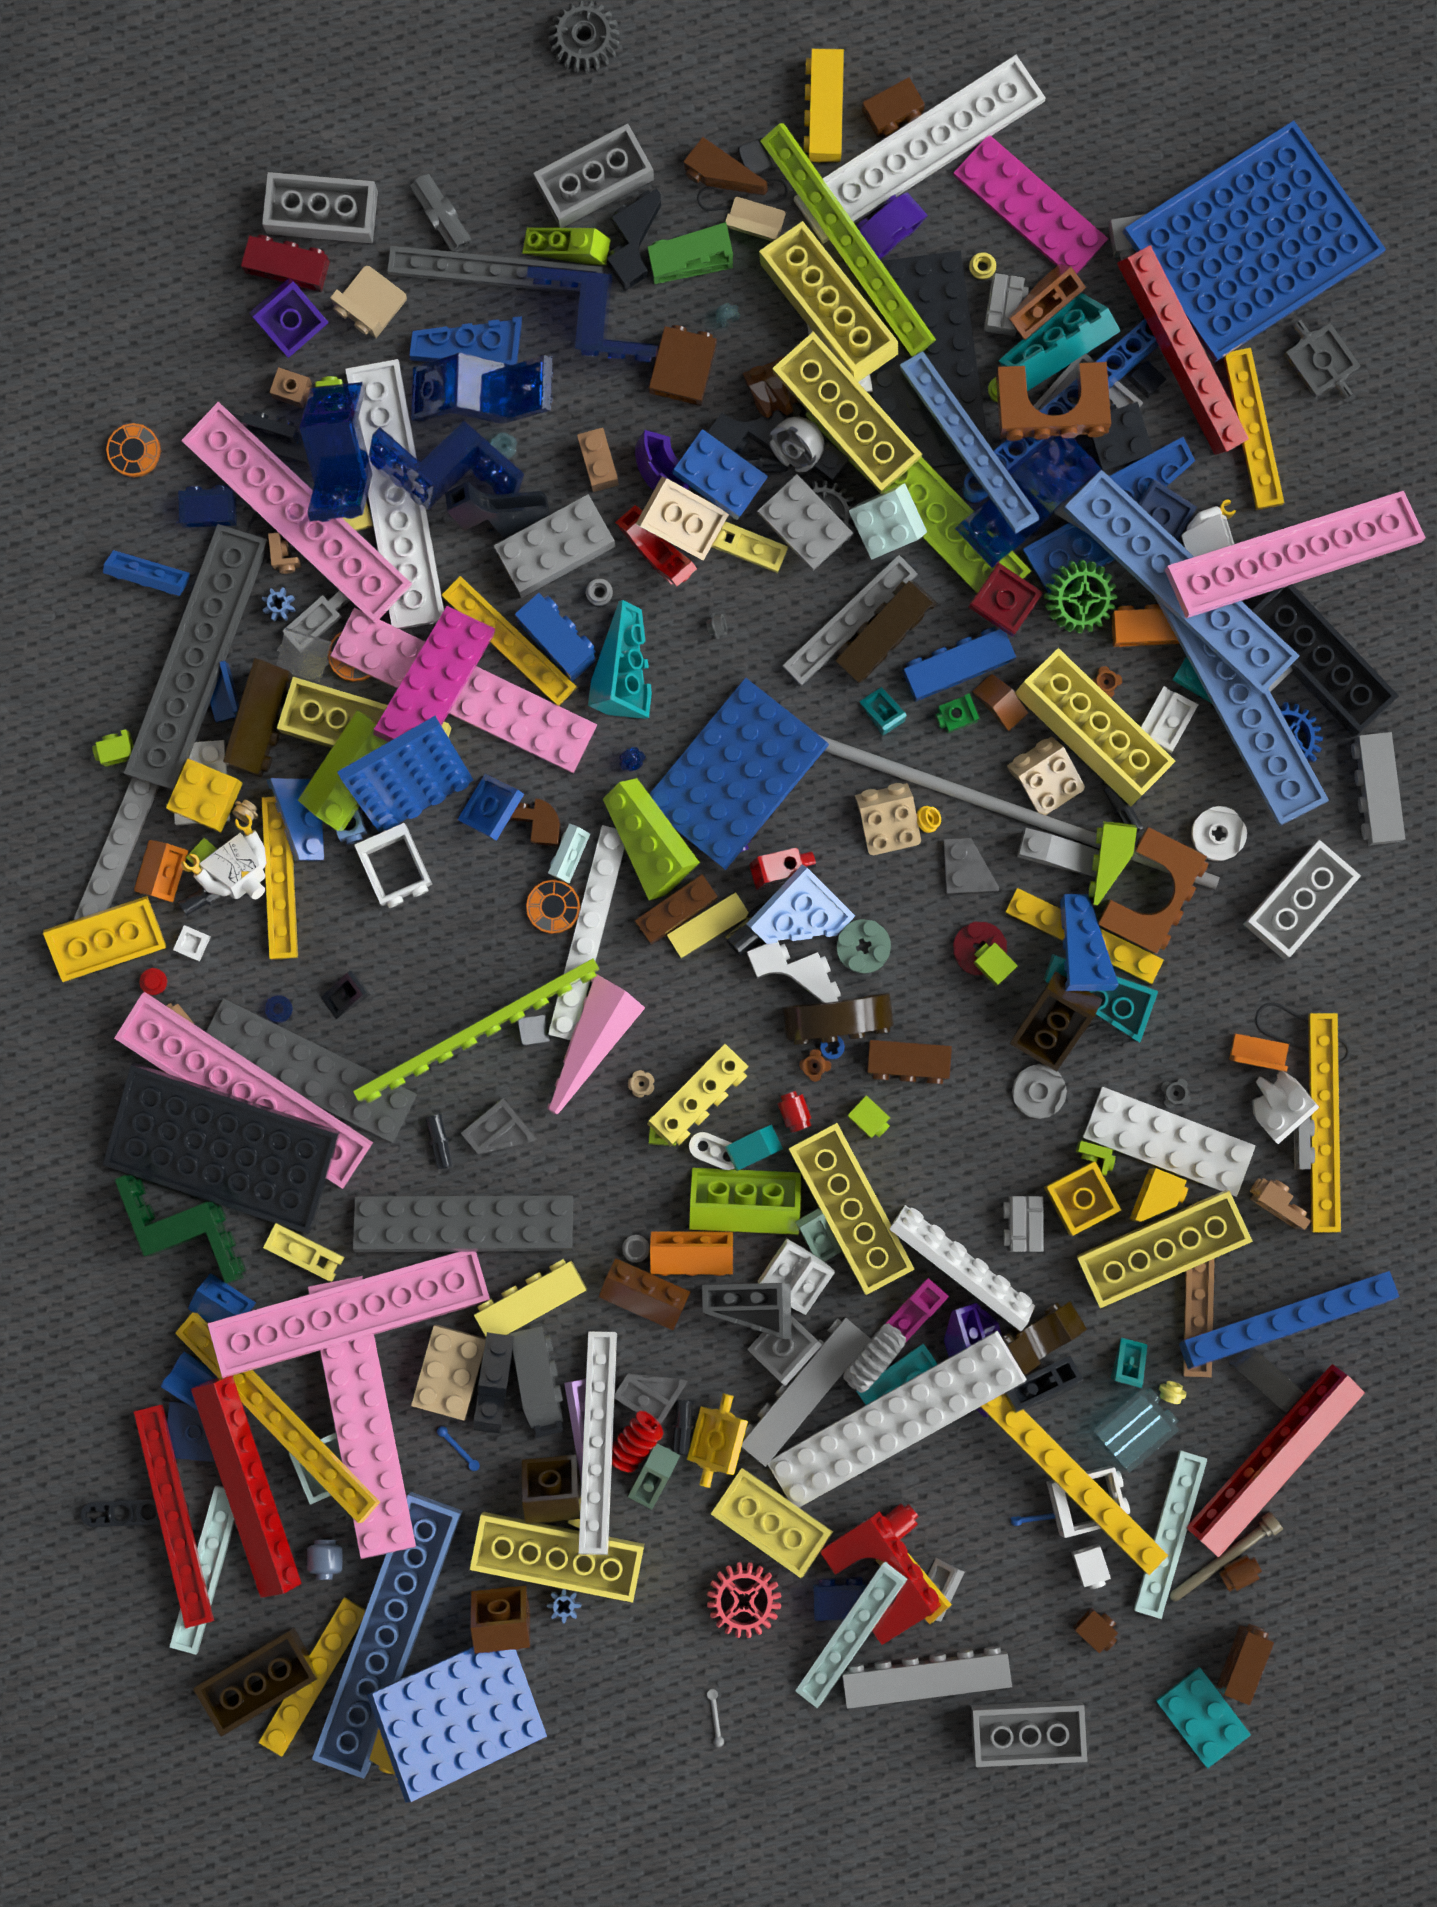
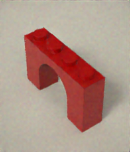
M880 1511L820 1551L835 1575L859 1559L875 1558L886 1562L907 1578V1581L898 1592L895 1601L889 1605L872 1630L881 1645L928 1617L941 1606L938 1594L932 1587H929L923 1578L921 1568L913 1563L908 1555L905 1544L897 1539L892 1531L891 1523L886 1517L882 1516Z

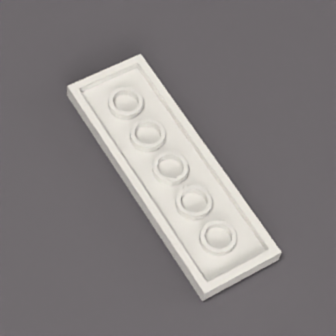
M1101 1087L1083 1135L1084 1139L1220 1191L1228 1189L1231 1195L1235 1197L1238 1195L1255 1149L1253 1144L1105 1087Z
M905 1205L897 1215L890 1230L1018 1330L1022 1331L1028 1324L1035 1307L1030 1297L1023 1292L1018 1293L1010 1287L1011 1285L1007 1279L992 1273L984 1261L978 1258L974 1259L967 1253L966 1248L956 1241L952 1242L945 1236V1232L940 1227L930 1225L923 1219V1215L918 1210Z

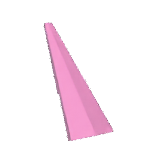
M596 974L597 977L591 980L593 983L588 997H585L583 1012L579 1022L576 1023L563 1060L565 1064L560 1078L556 1081L555 1093L547 1107L553 1114H559L645 1009L625 990Z

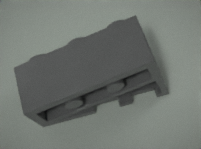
M790 1284L702 1285L703 1313L783 1339H792Z
M542 1326L510 1333V1336H514L513 1354L523 1410L531 1429L537 1425L541 1427L555 1424L556 1421L560 1420L563 1422L560 1402L563 1401L560 1385H556L554 1378L558 1376L555 1360H551L549 1353L554 1351L551 1335H545Z

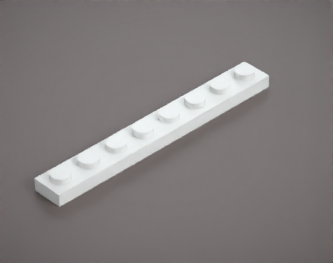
M602 825L564 974L592 958L596 962L625 849L615 828ZM581 980L571 985L572 991L557 998L548 1035L571 1040L576 1023L579 1022L583 1012V1003L588 993L590 981L584 984Z
M588 1332L579 1554L608 1555L617 1346L616 1332Z

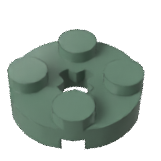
M865 919L856 920L845 926L840 933L836 946L837 954L842 964L853 972L862 974L872 973L880 969L888 959L891 949L890 938L886 930L877 922ZM861 938L865 942L870 941L871 946L868 948L869 953L867 954L856 950Z

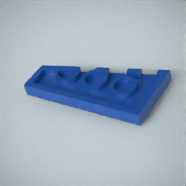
M522 316L513 317V320L501 322L498 319L488 321L486 324L472 325V323H468L456 328L448 329L446 326L413 331L410 360L517 370Z
M1181 437L1109 477L1137 503L1151 479L1158 481L1166 487L1185 471L1195 459L1184 437Z
M1064 894L1060 900L1062 929H1064L1065 933L1063 949L1066 950V960L1064 962V972H1067L1066 991H1114L1119 984L1095 912L1088 897L1089 895Z

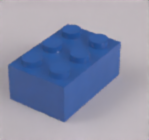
M538 593L515 613V617L524 631L564 675L573 682L596 661L594 645L586 636L583 635L580 638L576 634L575 624L566 615L563 618L559 615L558 606L548 595L543 598Z

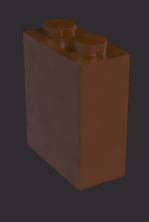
M679 325L665 326L649 386L650 394L702 406L717 347V339L707 332L698 331L695 334L687 332L685 327Z
M1251 1623L1247 1627L1239 1626L1216 1685L1223 1695L1247 1705H1251L1274 1642L1268 1638L1269 1633L1264 1631L1263 1628Z

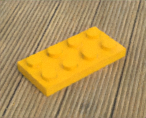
M148 896L43 931L62 982L166 948V943Z

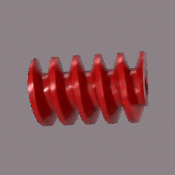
M646 1411L636 1413V1418L631 1419L630 1426H626L624 1433L619 1434L618 1441L612 1443L613 1466L625 1472H633L638 1468V1465L644 1461L645 1456L650 1453L651 1449L656 1446L657 1441L663 1436V1429L655 1417Z

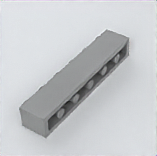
M846 1317L842 1321L837 1318L827 1330L831 1333L825 1342L821 1339L819 1340L822 1346L797 1372L796 1377L790 1384L786 1386L782 1384L775 1393L778 1397L772 1405L766 1403L757 1414L761 1418L754 1427L751 1424L746 1427L741 1447L765 1467L871 1340L870 1337Z
M999 1646L984 1648V1653L973 1654V1650H963L957 1652V1657L946 1658V1654L942 1653L930 1655V1660L919 1661L918 1657H909L902 1659V1664L891 1665V1661L875 1662V1667L864 1668L863 1664L847 1666L848 1671L842 1673L847 1709L1012 1687L1008 1653L1006 1650L1001 1651Z

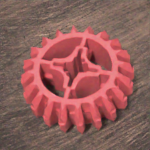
M737 1562L738 1571L733 1572L730 1565L726 1566L729 1575L725 1576L723 1572L719 1571L717 1576L721 1583L715 1580L711 1581V1585L717 1591L710 1590L707 1593V1596L715 1598L714 1601L707 1602V1607H716L717 1609L710 1613V1617H721L716 1623L718 1628L723 1626L724 1623L728 1624L725 1629L726 1634H729L732 1628H736L737 1638H740L741 1630H746L747 1638H751L752 1628H755L758 1635L762 1634L760 1624L769 1629L771 1624L767 1617L774 1620L778 1617L771 1609L781 1608L780 1603L773 1602V1599L781 1598V1593L771 1591L778 1587L777 1581L768 1584L767 1582L771 1579L772 1574L768 1572L762 1577V1566L757 1568L756 1573L752 1572V1562H748L747 1570H742V1563ZM750 1578L757 1582L749 1588L743 1589L734 1584L733 1580ZM725 1587L734 1597L733 1604L726 1612L721 1604V1595ZM762 1588H764L767 1594V1605L763 1613L754 1603V1598ZM745 1593L748 1595L751 1593L749 1597L751 1607L749 1605L746 1607L745 1605L743 1607L739 1605L737 1607L739 1603L738 1594H744L745 1596ZM745 1611L756 1619L749 1622H739L732 1619V1617Z

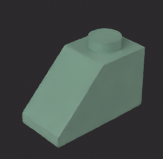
M656 1443L628 1497L652 1510L669 1480L680 1455Z

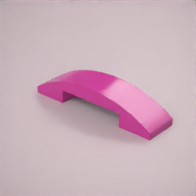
M927 1278L885 1324L889 1323L900 1330L901 1334L906 1337L907 1342L949 1296Z

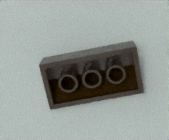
M254 658L223 760L231 769L262 777L264 772L269 771L272 763V757L269 756L271 746L276 747L279 740L280 731H277V726L292 682L293 675L290 671Z
M292 1627L200 1682L193 1690L220 1737L318 1678L305 1645L295 1628Z

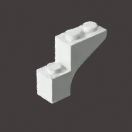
M778 940L777 943L765 944L747 952L757 979L769 974H783L795 980L822 1003L838 1001V997H841L836 982L830 983L827 973L831 970L826 957L820 958L818 952L790 964L786 962V960L790 959L785 944L779 945Z

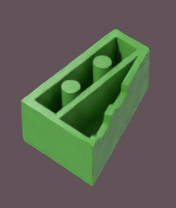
M726 222L670 240H659L648 246V255L655 284L733 268V252Z

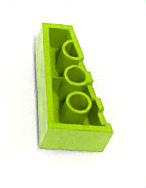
M637 778L619 782L603 798L648 900L667 895L700 863Z

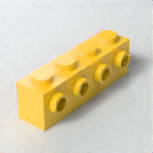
M812 49L811 58H806V75H811V84H805V100L810 101V110H805L804 126L809 127V136H804V152L809 153L810 162H841L844 49Z

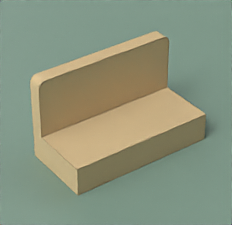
M735 197L731 212L727 215L726 224L729 229L773 242L779 238L786 213L780 209Z

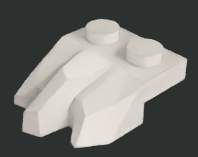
M1280 1071L1277 1074L1278 1079L1274 1084L1259 1076L1256 1083L1264 1095L1252 1100L1254 1116L1278 1144L1319 1108L1301 1084L1284 1071Z

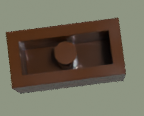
M910 77L864 101L862 112L877 137L883 134L885 137H888L898 131L899 125L905 122L909 124L920 117L924 112L925 103Z

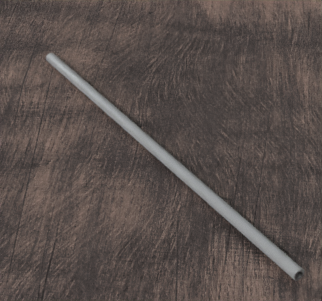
M819 735L829 744L824 750L825 752L1100 849V844L1095 843L1096 833ZM1134 847V854L1130 860L1170 874L1165 866L1136 852V847ZM1205 872L1202 878L1197 876L1194 883L1215 890L1220 877Z

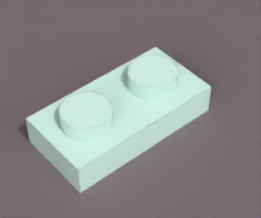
M569 824L567 830L562 835L561 844L556 856L551 861V868L548 873L559 880L570 883L590 834L578 826Z

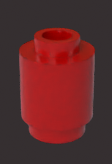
M796 1091L781 1096L782 1102L777 1104L786 1128L789 1127L791 1133L812 1126L809 1120L812 1117L803 1094L797 1095Z
M900 1503L884 1517L889 1520L892 1531L897 1539L900 1540L918 1525L915 1520L919 1516L909 1504L904 1507Z

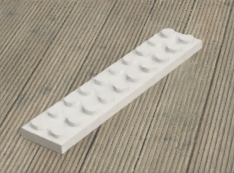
M1015 55L827 175L823 180L855 224L883 206L892 195L898 196L981 143L989 135L992 136L1045 102L1046 98L1018 56ZM796 195L794 202L824 244L830 239L799 195Z
M399 360L347 368L346 375L378 552L412 583L407 591L390 607L391 625L401 630L437 623L444 611Z
M996 1331L775 1456L768 1463V1466L788 1500L797 1507H801L1026 1381V1378L1000 1334Z

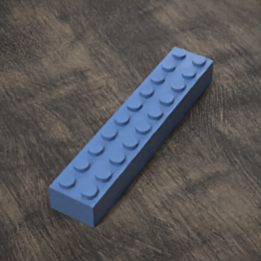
M413 1492L408 1494L407 1504L416 1547L387 1553L312 1758L314 1761L363 1779L366 1777L372 1763L369 1759L379 1728L367 1694L402 1679L462 1514L460 1509Z

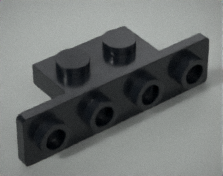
M253 411V414L244 412V416L231 413L275 455L316 467L319 466L325 447L324 440L301 434L294 427L293 422L279 418L278 422L268 419L269 416L262 412Z

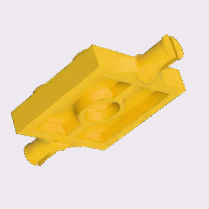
M722 1393L719 1409L700 1407L687 1460L695 1462L703 1468L699 1485L710 1488L714 1472L734 1475L748 1421L737 1418L730 1412L734 1396Z

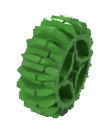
M1080 559L1077 565L1075 562L1069 561L1068 570L1064 566H1060L1059 571L1061 574L1059 576L1054 573L1051 574L1052 579L1055 580L1054 584H1046V587L1051 589V593L1044 594V598L1051 600V602L1047 603L1045 607L1047 610H1053L1049 617L1053 620L1057 619L1056 624L1059 627L1065 626V630L1069 632L1075 628L1077 633H1082L1084 627L1089 632L1093 631V623L1098 627L1102 626L1100 618H1110L1106 611L1108 608L1111 610L1115 609L1110 600L1117 598L1116 594L1110 593V591L1116 588L1114 583H1108L1112 578L1111 574H1104V567H1096V563L1093 561H1089L1086 564V561ZM1087 575L1095 580L1099 592L1089 589ZM1071 580H1073L1072 587L1068 590H1064L1067 584ZM1082 592L1089 595L1080 597L1079 600L1072 598L1082 595ZM1062 601L1071 602L1072 610L1075 611L1074 617H1070L1066 613ZM1096 603L1095 607L1088 613L1089 606Z

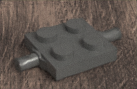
M1302 320L1298 321V323L1296 322L1292 327L1301 340L1296 346L1285 353V357L1311 394L1316 398L1325 391L1336 388L1344 401L1351 397L1354 393L1349 389L1345 380L1361 366L1332 324L1329 323L1320 330L1309 332Z

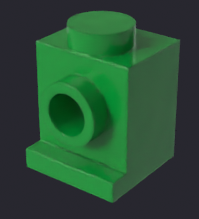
M970 694L940 705L938 707L939 713L935 714L940 729L945 728L947 734L974 724L979 720ZM952 710H960L961 717L954 718L951 714Z

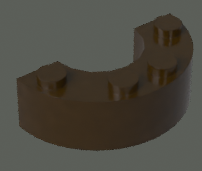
M890 993L868 995L835 1002L782 1007L787 1040H793V1045L810 1043L809 1039L821 1038L822 1043L838 1041L837 1036L848 1035L849 1039L864 1038L865 1032L874 1031V1034L890 1032V1027L894 1026Z
M1071 1301L1061 1306L1058 1302L1044 1309L1046 1313L1044 1316L1026 1325L1022 1331L1014 1327L1011 1329L1013 1335L1007 1333L1001 1337L1024 1375L1041 1364L1039 1360L1074 1340L1087 1330Z

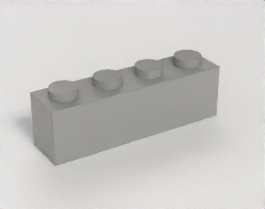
M1392 732L1358 736L1355 738V743L1351 744L1352 758L1354 760L1357 759L1358 770H1355L1356 786H1361L1362 797H1358L1359 812L1364 813L1365 823L1361 825L1362 837L1364 840L1367 839L1368 846L1401 842L1405 840Z

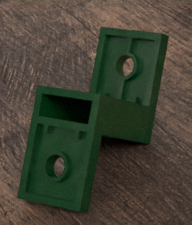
M124 1175L115 1179L144 1257L154 1256L207 1235L225 1283H233L244 1279L242 1273L246 1271L245 1265L240 1256H235L232 1247L236 1246V1242L232 1232H226L223 1221H226V1216L221 1205L216 1206L214 1202H206L153 1223L152 1220L156 1219L151 1205L145 1204L142 1195L146 1194L141 1179L136 1180L133 1175Z

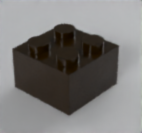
M577 1455L522 1459V1504L526 1524L580 1519V1477Z

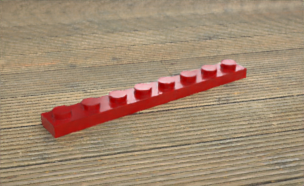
M163 1404L135 1411L134 1415L185 1629L214 1621Z

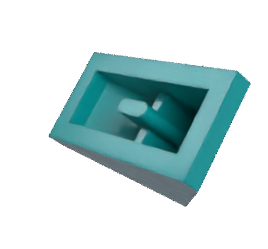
M882 687L859 701L882 736L906 720V713Z
M772 1125L725 1146L736 1171L783 1149Z
M1121 1337L1110 1379L1142 1388L1148 1345Z

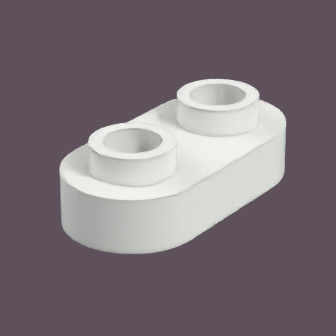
M705 1132L697 1133L691 1138L689 1149L694 1157L724 1170L735 1168L732 1161L726 1162L723 1159V1154L726 1152L725 1146L731 1144V1142ZM700 1141H706L708 1143V1149L706 1151H700L698 1149V1143Z

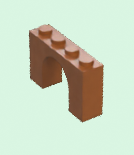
M1107 362L1079 363L1077 371L1079 402L1071 411L1058 416L1041 413L1029 401L1025 366L998 367L996 385L1000 438H1007L1009 441H1018L1023 439V437H1034L1035 439L1043 440L1048 439L1050 436L1074 438L1077 435L1088 434L1090 437H1100L1108 433L1111 426Z
M1147 826L1135 851L1162 864L1168 869L1174 884L1172 897L1164 908L1149 914L1133 911L1109 899L1098 924L1157 954L1159 949L1165 950L1171 938L1168 932L1172 924L1178 925L1184 913L1180 908L1185 900L1188 902L1191 900L1196 890V887L1192 885L1197 876L1202 878L1209 863L1205 862L1206 855Z

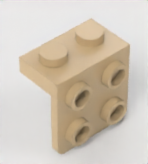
M365 266L343 294L336 290L330 297L334 305L333 310L344 319L350 318L355 322L354 326L365 335L370 333L375 338L379 336L407 300V296L402 290L370 266Z
M1053 737L1040 741L1035 748L1026 754L1018 755L1012 763L1007 765L1011 774L1023 785L1036 811L1043 815L1049 814L1081 793L1085 788L1064 746Z
M895 783L889 785L888 788L880 790L869 789L855 795L870 855L882 854L920 844L921 837L916 810L908 783Z

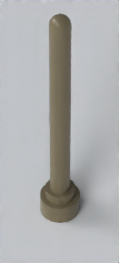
M1269 1511L1261 1517L1262 1521L1258 1523L1259 1527L1170 1593V1599L1172 1601L1180 1600L1265 1535L1269 1537L1274 1534L1275 1536L1283 1530V1527Z

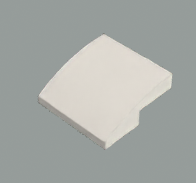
M786 1239L759 1278L758 1283L790 1284L791 1308L806 1315L835 1272L821 1259Z

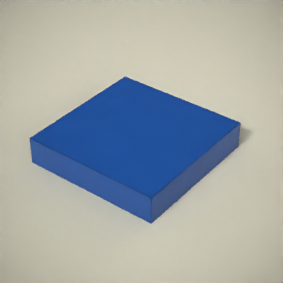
M484 774L458 820L497 841L524 794L518 789Z

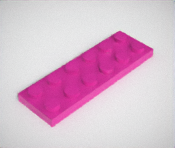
M991 135L986 137L953 173L955 178L1056 266L1059 264L1071 266L1076 274H1078L1108 241L1104 234Z
M446 606L375 726L373 735L390 742L433 716H436L442 726L493 638L495 628Z

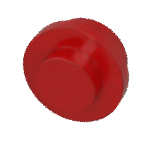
M150 968L142 973L140 987L144 992L149 995H158L166 989L167 977L163 971L157 968Z

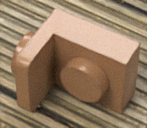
M280 533L268 534L271 565L274 570H279L281 574L294 573L295 568L302 567L299 558H284V556H289L287 540H283Z

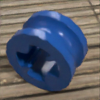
M839 1036L837 1037L840 1046L837 1048L838 1053L835 1055H831L832 1052L828 1054L825 1051L828 1043L821 1042L820 1050L824 1057L837 1059L843 1054L845 1045Z

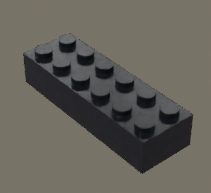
M1293 584L1273 590L1252 610L1299 655L1291 664L1292 673L1353 737L1361 733L1399 697L1388 683Z

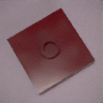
M998 562L968 607L1013 637L1043 592Z

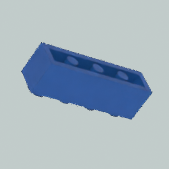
M992 627L981 632L982 637L975 640L968 637L956 643L957 647L947 651L946 647L932 652V657L922 661L920 657L906 664L907 668L903 670V674L915 702L1014 662L1016 655L1007 634L1001 629L997 630L996 627Z

